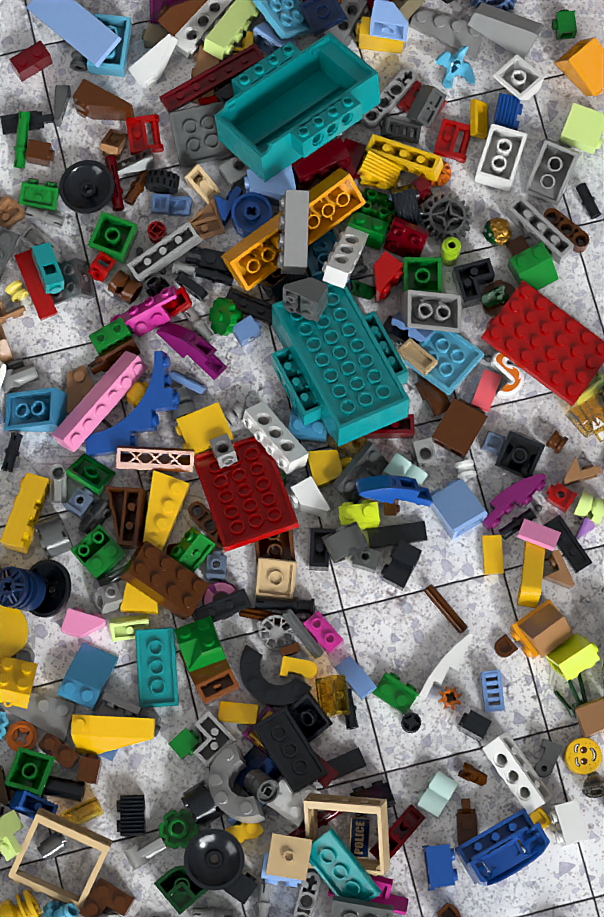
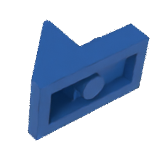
M235 186L233 191H229L226 200L214 195L224 226L227 225L232 216L231 209L233 203L239 196L243 195V189Z

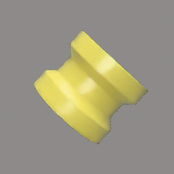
M20 280L12 282L5 289V292L11 296L13 303L22 301L29 294L28 290L22 287L23 283Z

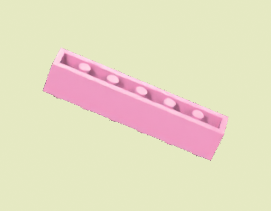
M125 351L51 435L62 447L75 452L129 391L132 385L148 369L146 364L138 355Z

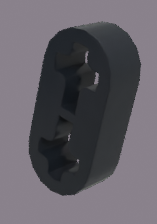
M180 273L176 277L175 282L180 287L184 286L185 290L202 302L208 295V292L184 273Z

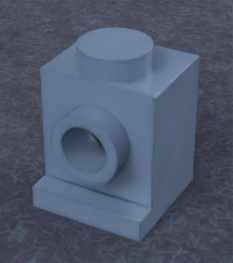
M77 488L69 501L64 505L66 510L82 520L95 502L92 497L93 493L86 488L82 490ZM79 498L84 499L83 503L81 504L77 503V500Z
M213 551L212 555H207L206 580L226 581L227 556H223V552ZM219 562L220 566L218 568L213 567V563Z

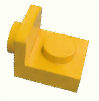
M247 31L246 38H242L241 48H233V55L254 44L253 32Z

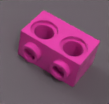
M319 611L315 612L303 623L328 656L344 642L343 638Z

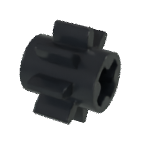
M156 276L147 282L148 289L146 293L149 297H153L170 285L165 278H158Z

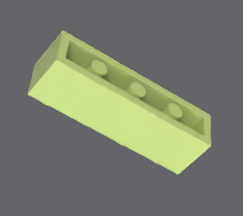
M235 0L206 36L203 50L220 60H223L226 55H230L235 43L238 44L241 41L243 33L249 31L253 20H257L261 14L252 0Z

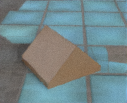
M550 603L518 626L541 658L573 636L565 617Z
M604 696L574 707L581 737L589 738L604 732Z

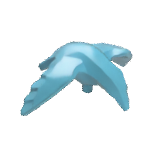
M468 45L461 47L455 55L445 51L435 60L436 64L443 65L445 68L442 85L446 89L452 88L453 79L456 75L462 76L470 84H475V76L471 65L468 62H463V58L469 48Z

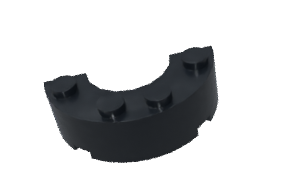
M248 645L244 647L240 658L242 682L248 693L258 702L270 707H287L295 704L305 694L312 691L310 685L297 677L284 685L269 683L260 671L263 655Z

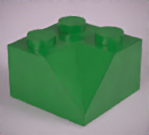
M102 211L88 246L98 253L100 251L104 252L116 260V262L125 265L139 232L138 226L135 223Z
M404 257L403 293L407 290L442 293V258Z
M211 616L174 629L189 672L226 659Z

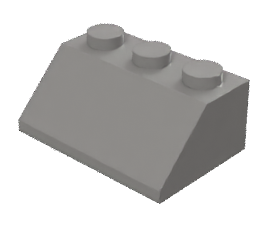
M407 290L400 295V315L406 328L461 333V295Z

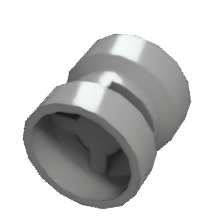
M239 401L233 403L231 408L223 410L226 420L232 427L238 423V420L243 419L245 408Z

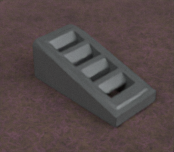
M70 85L55 86L54 121L57 127H60L71 96Z
M387 116L382 122L380 136L391 140L418 144L422 126ZM396 126L399 127L398 133H395ZM404 128H406V134H405V135H403V130H404ZM411 129H414L413 137H410Z
M152 148L117 163L118 175L155 168Z

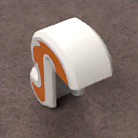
M496 352L492 357L491 367L508 382L498 392L496 397L502 400L510 399L518 394L523 386L524 374L521 368L514 364H508L510 360L500 352Z

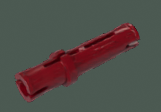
M109 155L104 160L106 167L114 176L116 192L114 190L111 198L113 211L124 210L123 188L120 186L116 156Z
M332 810L319 811L317 813V821L329 813L331 814L318 822V829L323 825H329V821L343 812ZM305 823L286 836L305 838V832L298 835L305 830Z

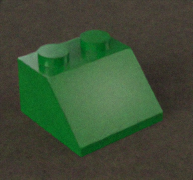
M542 241L511 257L508 261L507 266L518 285L525 281L538 291L559 279L552 257Z
M19 747L4 784L12 791L27 790V792L41 796L55 757Z

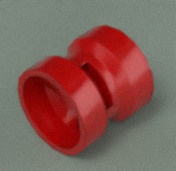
M154 221L149 224L147 230L149 239L153 244H157L167 235L166 227L160 221Z

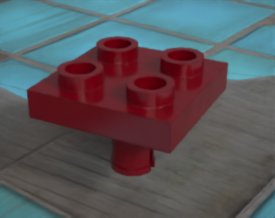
M396 216L383 248L403 258L421 257L430 232Z

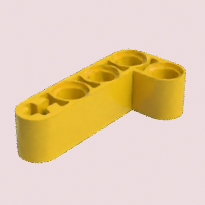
M525 541L521 584L518 591L517 605L537 608L542 588L545 548Z

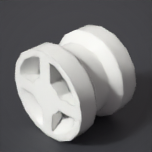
M464 460L455 464V468L459 473L457 475L458 480L477 476L476 471L473 469V460Z

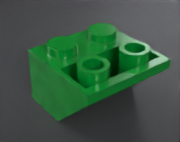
M100 524L70 550L97 581L105 577L127 557L125 551Z

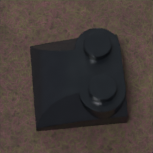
M510 429L495 466L522 478H528L532 476L545 448V444Z
M310 692L288 709L309 743L333 724Z

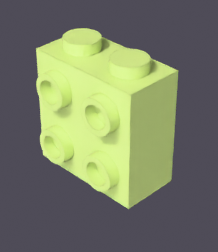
M573 103L559 142L594 155L596 149L600 150L603 139L600 137L602 132L604 133V113Z

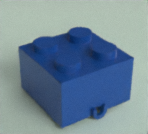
M450 844L422 846L428 891L440 887L454 886L455 881H458L457 869H453L452 861L455 860L454 848H450Z

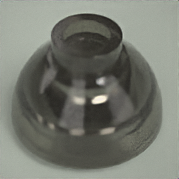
M598 772L587 774V778L582 785L583 795L589 798L604 796V778L599 776Z

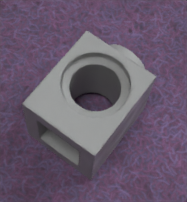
M228 434L209 440L212 452L220 468L238 462L235 449Z
M432 438L412 443L417 467H423V469L433 467L437 462V456ZM428 451L430 457L423 458L420 456V452Z
M111 583L98 587L92 599L99 614L102 615L118 610L123 597L116 583Z

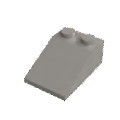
M545 139L523 192L558 206L582 153L550 139Z

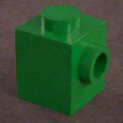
M564 9L556 12L555 19H552V29L556 30L557 40L575 39L577 33L575 10L569 11Z
M185 728L168 745L183 760L187 755L190 757L194 755L193 752L200 744L197 740L200 737L193 729L188 731Z

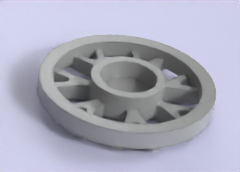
M280 614L266 617L259 627L260 641L266 648L273 651H280V648L291 645L295 638L294 631L289 632L291 627L287 630L283 628V625L287 622H282L284 618ZM275 618H281L280 625L274 623ZM267 621L272 625L270 629L264 626ZM262 632H269V637L263 638ZM285 633L292 634L291 640L284 638ZM270 639L275 640L273 646L267 644ZM282 639L285 645L279 647L278 641Z

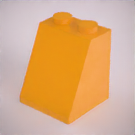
M596 37L580 40L554 62L586 97H596L603 92L604 48Z

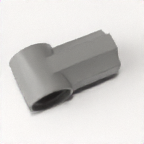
M32 363L16 370H6L2 383L4 392L6 394L13 393L19 390L21 386L39 380L34 364Z
M59 463L53 464L49 469L51 503L67 502L68 477L65 473L66 468ZM57 469L63 470V475L60 478L54 477V472Z
M156 834L145 842L134 845L124 853L135 870L150 861V858L167 849L160 835Z

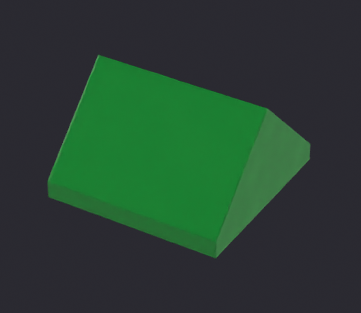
M85 453L68 467L65 472L70 480L88 489L99 498L106 490L105 486H108L116 475L114 471Z

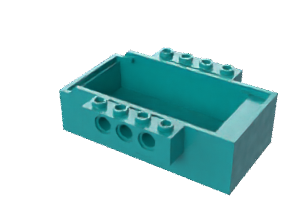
M331 32L303 51H300L289 41L231 80L234 97L229 99L225 103L224 108L215 114L214 117L219 141L266 182L301 157L305 158L361 120L365 113L379 105L381 102L378 72Z
M326 282L328 284V305L318 322L307 320L298 313L287 311L283 307V300L272 304V328L283 349L271 353V365L303 426L322 419L330 436L334 438L339 447L408 417L410 399L402 384L408 382L409 371L375 311L362 315L346 285L343 289Z

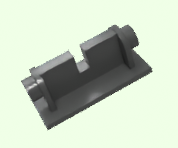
M103 498L96 500L89 510L94 515L91 517L86 514L79 523L78 529L81 532H85L88 535L99 524L102 526L105 520L110 517L112 512L107 500Z

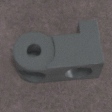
M544 738L540 744V747L544 748V752L540 761L534 766V770L540 778L551 775L563 747Z

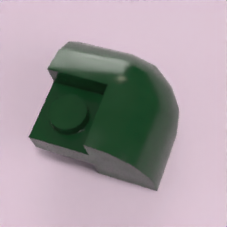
M184 865L175 866L154 882V885L179 915L209 891L192 882L186 873Z

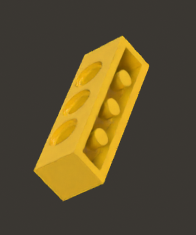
M372 134L365 149L366 153L368 150H371L401 166L402 171L417 176L422 174L426 179L437 182L444 166L441 156Z

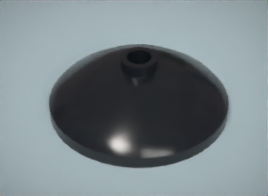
M83 160L74 163L66 169L59 182V194L64 204L72 211L81 214L94 213L104 208L110 202L115 190V182L110 170L104 164L94 160Z
M45 559L35 563L29 569L38 572L46 584L44 600L39 607L29 612L37 617L49 618L58 614L66 606L71 594V578L68 570L62 563L56 560Z
M204 830L196 834L185 849L184 867L192 882L203 889L221 890L227 888L242 873L244 867L243 848L236 837L225 830ZM212 855L218 856L217 862L211 861Z

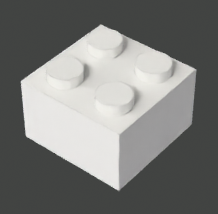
M282 778L279 783L280 789L277 798L271 803L266 804V806L299 827L305 819L304 799L310 793H321L309 785L293 795Z
M578 799L550 808L551 812L548 815L551 824H555L557 830L554 832L557 844L560 843L561 847L590 839Z

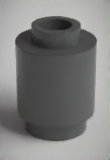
M55 832L42 841L37 849L45 861L48 859L52 860L67 849L66 844L68 842L62 833L58 835Z

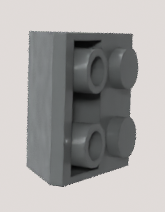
M312 277L285 284L283 286V307L291 313L302 315L307 320L318 322L328 305V284Z

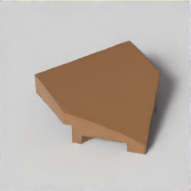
M7 195L6 197H0V226L9 230L27 213L15 199H11L10 195Z

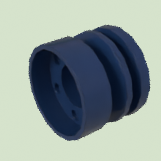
M13 566L5 567L0 571L1 606L23 611H31L40 606L45 597L46 584L38 572Z

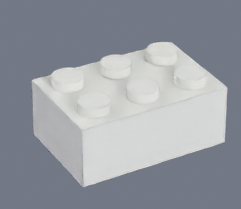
M492 124L474 182L510 192L528 134Z

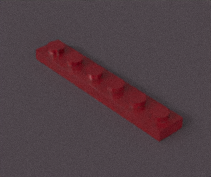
M256 43L161 95L159 97L167 112L176 111L237 77L265 57Z

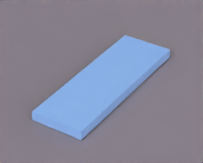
M31 0L26 6L32 14L97 68L121 41L117 34L75 0Z

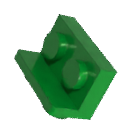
M28 178V180L22 182L19 204L56 211L59 186H57L56 182L46 181V184L39 183L38 179Z
M120 317L90 334L89 338L99 355L132 335Z
M192 526L184 534L178 545L172 549L169 556L194 573L216 544Z
M385 672L372 694L405 715L418 696L417 689L409 683L405 685L400 682V677L396 674Z

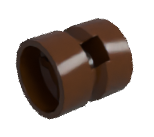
M119 270L114 275L108 285L110 292L116 296L121 295L120 299L129 305L137 299L143 288V284L135 279L130 280V275L122 270Z

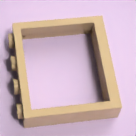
M310 793L304 799L306 839H311L312 841L318 837L317 809L377 814L380 860L356 859L368 874L373 876L386 874L390 868L387 799ZM309 862L308 868L314 869V867Z
M39 807L21 846L22 851L17 855L8 877L17 884L29 886L35 892L47 894L52 900H60L66 904L72 903L81 910L113 840ZM38 824H42L101 851L81 896H77L18 869Z

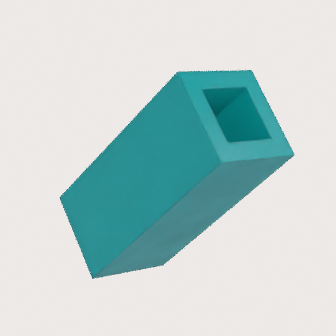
M47 242L33 246L32 258L45 293L55 294L64 289V278L51 243Z

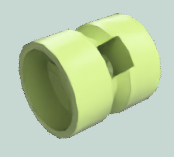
M583 491L575 508L574 515L582 518L587 516L592 522L599 524L604 515V499L599 497L594 499L592 494Z

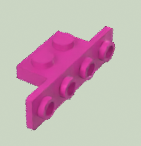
M176 287L165 288L159 294L148 297L141 304L134 305L128 311L115 315L110 320V323L121 317L126 325H130L138 337L171 320V316L163 305L177 298Z
M369 874L382 891L380 895L370 902L393 905L394 913L406 915L409 899L390 894L393 879ZM329 888L328 896L334 897L335 894Z

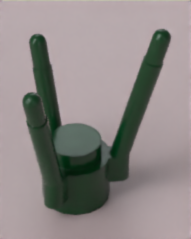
M581 673L577 677L583 701L579 699L572 681L568 680L576 703L572 704L573 708L569 706L558 691H554V694L568 710L570 716H575L576 720L574 707L588 702Z

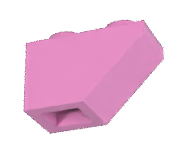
M78 607L68 608L61 632L82 639L105 627L107 622L101 614L92 612V615L84 613V609Z

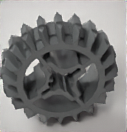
M442 194L441 199L435 196L434 202L430 200L428 206L424 207L425 213L422 217L424 219L422 225L426 226L424 230L430 232V238L434 235L436 236V242L442 239L443 243L448 237H455L460 241V236L465 237V231H470L469 225L472 224L470 219L472 212H468L470 207L464 206V200L458 201V196L455 199H452V194H449L448 198H445V195ZM446 207L444 211L434 213L437 209ZM452 208L458 211L461 217L453 213ZM448 212L449 221L446 225L445 217ZM433 221L440 224L443 230L439 229ZM460 225L457 229L448 231L451 226Z

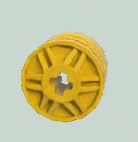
M29 889L23 891L25 900H23L19 893L16 894V905L9 898L0 902V917H41L43 912L37 899Z

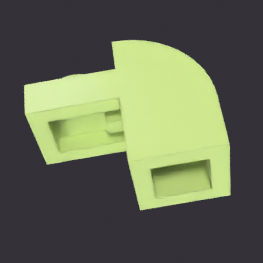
M14 810L0 818V852L7 861L13 859L22 851L14 835L24 826Z

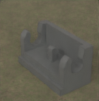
M423 84L406 117L416 121V124L430 128L447 95L434 86Z

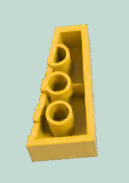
M153 470L143 542L148 541L162 552H165L189 493V483Z
M28 472L20 481V491L15 496L13 509L9 514L7 524L0 539L5 549L25 555L28 553L35 532L33 524L39 520L50 487V480L48 478Z

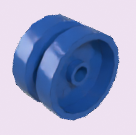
M255 192L239 196L231 209L233 228L243 238H246L273 218L272 206L268 199L262 194Z

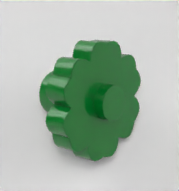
M218 297L213 301V307L209 311V320L212 322L211 329L214 334L228 336L233 332V326L243 320V314L241 310L235 308V304L231 299Z
M181 809L178 813L175 810H170L164 814V822L159 824V835L161 838H165L164 843L166 846L175 850L179 846L186 849L193 836L199 833V825L194 822L191 812Z

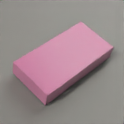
M524 518L517 537L554 551L561 532Z

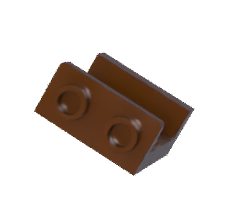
M454 398L435 430L432 441L465 459L488 416L485 415L483 410L468 406L469 404L465 400Z

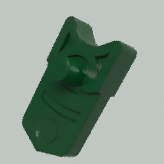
M350 280L351 289L349 291L352 296L371 300L375 295L373 286L356 280Z
M502 284L483 294L482 304L489 308L508 300L510 296L504 293L505 285Z

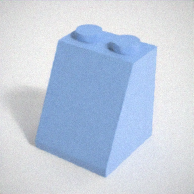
M292 165L266 182L251 169H248L247 176L244 177L245 192L262 194L271 205L279 207L281 195H284L286 190H296Z
M454 479L447 483V487L443 490L438 488L430 493L433 500L430 506L451 540L481 524L488 515L463 479L458 481Z

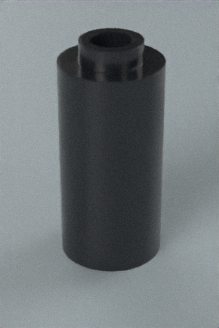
M49 775L42 794L82 802L86 783Z

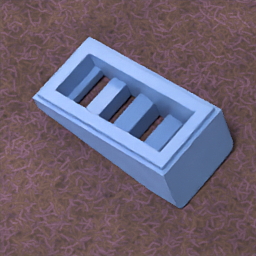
M500 670L481 672L480 679L485 713L505 710ZM496 677V681L486 682V678ZM497 685V689L487 690V686ZM498 693V697L488 698V694ZM499 701L500 705L489 706L488 702Z

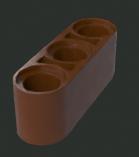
M548 208L545 210L543 216L545 218L548 216L555 218V221L550 223L574 244L573 251L576 253L584 252L589 243V235L557 209ZM561 228H567L570 232L563 233ZM575 240H583L584 245L577 244Z
M201 502L191 503L188 508L191 520L216 544L215 546L219 550H224L223 545L218 543L220 536L216 525L212 530L205 528L208 522L215 524L211 512ZM195 508L202 509V514L194 516L192 511Z

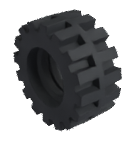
M148 170L145 188L156 194L174 195L178 192L180 176L167 170Z

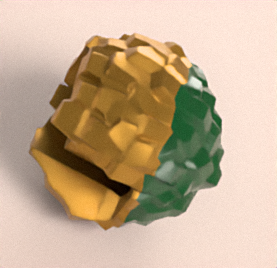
M496 217L491 220L489 219L484 225L482 234L487 242L501 247L512 237V231L509 230L510 223L506 219Z

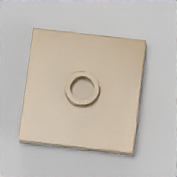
M258 557L254 596L293 600L297 561Z
M272 833L266 874L306 881L312 840Z

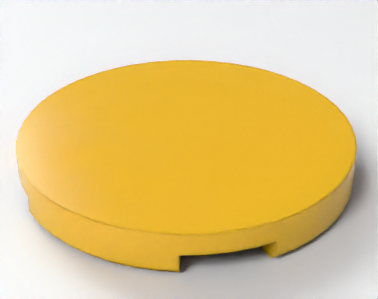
M0 605V655L13 658L22 651L27 643L28 622L19 609Z

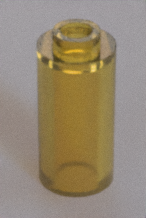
M97 796L61 812L60 816L78 825H82L103 815L104 812Z

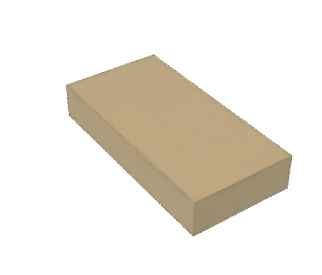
M411 338L397 349L399 355L424 376L438 364V360Z

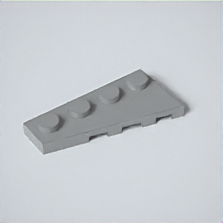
M419 8L413 13L410 23L411 28L430 38L440 41L439 43L452 47L456 52L461 47L468 45L469 48L465 55L476 62L483 34L467 25L468 21Z
M32 692L27 709L13 705L6 707L4 703H0L1 708L56 736L61 741H66L75 703Z

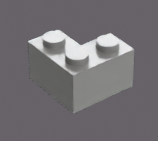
M209 710L194 724L206 740L193 752L207 769L224 748L236 742V739Z

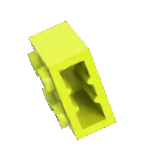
M364 500L361 501V504H354L353 502L342 503V506L338 508L339 526H348L357 521L361 530L379 527L378 502Z
M577 633L546 655L552 669L567 681L576 678L580 672L593 667L595 662L600 660L597 654L599 652L597 646L593 642H589L585 636L581 637Z

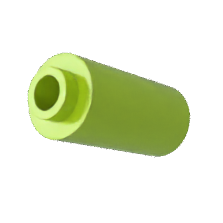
M448 237L442 243L440 257L442 258V264L447 267L454 266L458 262L461 243L457 238Z

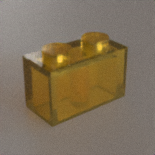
M329 675L315 679L317 700L329 718L349 715L350 708L345 675Z

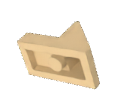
M196 164L184 176L187 187L195 190L206 204H209L214 195L217 196L221 192L199 164Z

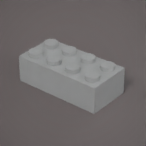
M286 190L285 194L281 195V200L279 201V211L282 214L280 215L278 229L282 230V233H280V238H278V249H281V252L278 256L277 267L281 268V274L304 275L307 268L309 191Z

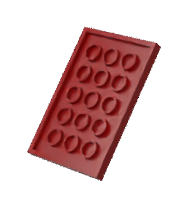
M525 281L519 284L481 336L482 340L570 406L576 403L604 363V341Z
M254 436L232 443L238 462L230 466L220 468L212 450L194 456V466L225 552L299 527L276 462Z

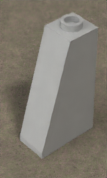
M481 3L478 8L474 7L469 14L471 19L467 24L515 56L518 54L522 59L526 57L545 26L542 23L485 3Z

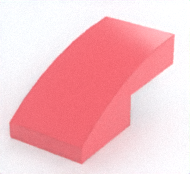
M484 369L471 403L472 407L489 413L502 375Z

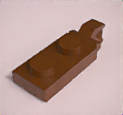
M129 336L95 357L96 360L88 364V367L93 375L100 371L106 372L125 351L139 355L141 352L133 337Z
M470 798L461 799L462 809H457L458 846L478 835L477 814L475 809L470 807Z

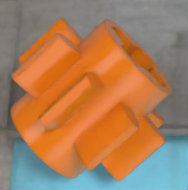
M446 686L445 693L439 692L442 699L438 700V703L443 702L444 710L447 706L454 710L455 703L461 705L458 698L462 694L455 692L457 687L449 690V687ZM453 694L455 701L447 702L446 696Z

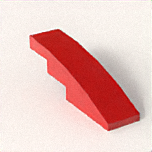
M32 249L14 255L40 321L57 315L58 312L50 293L46 294L32 258Z

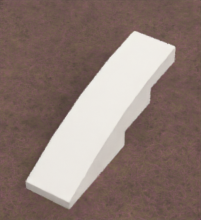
M469 633L443 657L428 677L418 696L419 698L426 699L433 683L441 686L448 669L454 672L457 671L474 634Z

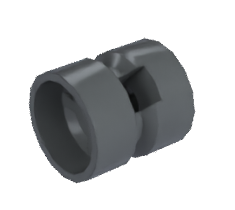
M187 387L175 389L180 395L178 410L170 411L175 422L176 419L197 411L194 403L190 402L191 395Z
M262 769L251 770L244 779L245 789L261 803L268 804L277 798L280 789L279 784Z

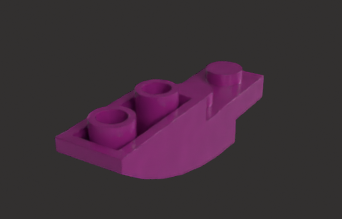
M166 322L156 331L182 358L188 355L213 380L217 379L226 370L227 366L214 355L217 349L193 331L171 322Z
M542 473L522 479L498 494L490 502V508L493 511L482 522L483 527L488 531L491 528L495 529L501 523L503 515H508L514 509V504L519 508L523 505L527 506L533 499L532 495L536 491L540 492L545 487L546 475Z

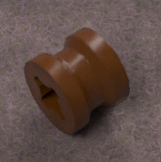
M555 430L545 446L553 448L555 453L559 454L569 438L566 436L562 437Z

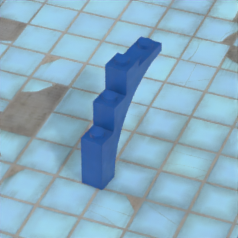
M154 351V368L145 395L136 408L122 421L106 430L90 434L86 438L87 455L92 457L116 455L117 445L138 446V437L135 433L157 431L159 416L156 412L178 410L180 395L177 390L172 387L169 388L172 385V379L168 371V367L171 365L168 354L163 351Z

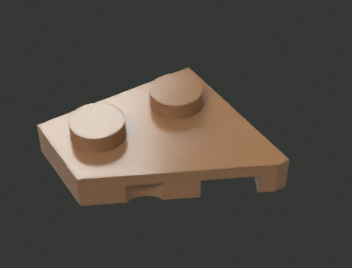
M214 198L202 210L200 209L192 219L188 220L202 240L225 233Z
M84 365L67 373L66 411L68 415L95 386Z

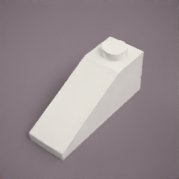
M169 33L128 68L141 87L151 88L161 78L177 44L178 38Z

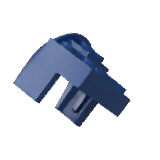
M524 808L459 845L454 850L473 883L490 886L510 877L536 860L544 853L550 840L539 822L534 825ZM517 839L520 840L521 844L523 845L524 849L526 850L525 853H524L523 849L521 848L520 844L518 843Z

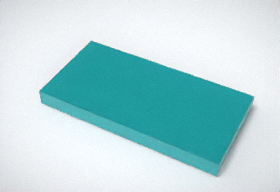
M174 627L135 630L139 707L179 706Z
M330 828L312 841L309 862L336 896L371 901L381 894L380 888L333 828Z

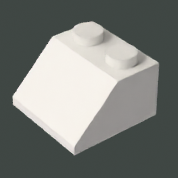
M518 54L493 75L494 79L519 100H529L540 90L545 78Z
M311 476L291 487L289 499L294 508L298 507L300 512L327 519L330 517L331 509Z

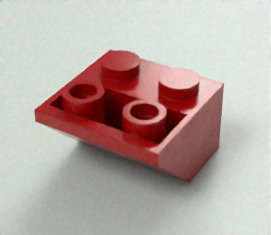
M384 251L373 265L372 278L375 302L377 303L381 300L385 301L390 295L391 291L389 290L393 285L397 286L402 280L403 263L387 251Z

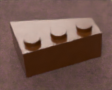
M105 486L118 545L123 549H137L143 543L148 493L143 488Z

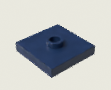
M306 0L299 4L315 37L347 20L338 0Z

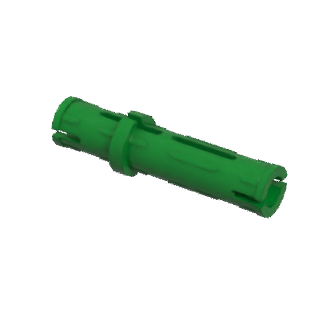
M18 111L16 145L13 149L15 151L13 167L25 169V154L31 113Z

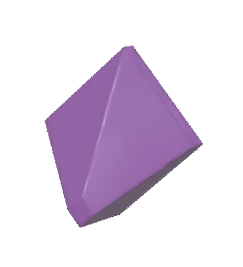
M589 518L583 519L576 534L577 539H580L594 529L595 524Z

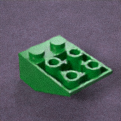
M365 188L362 197L366 203L353 212L347 226L369 234L365 246L380 251L393 221L395 210L393 202L388 200V195Z

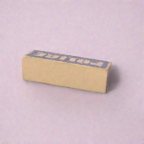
M350 817L349 850L355 858L368 859L370 818Z

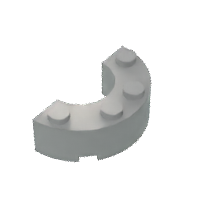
M234 742L224 748L212 763L208 778L210 794L216 805L230 818L250 824L263 822L266 819L260 802L254 796L241 797L235 793L236 777L247 765L242 750Z

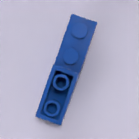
M381 475L365 477L355 481L358 494L364 498H371L391 504L396 499L427 507H430L433 502L429 489L418 486L415 478Z

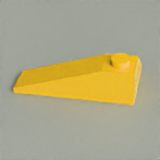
M72 714L71 736L78 754L98 755L154 739V718Z

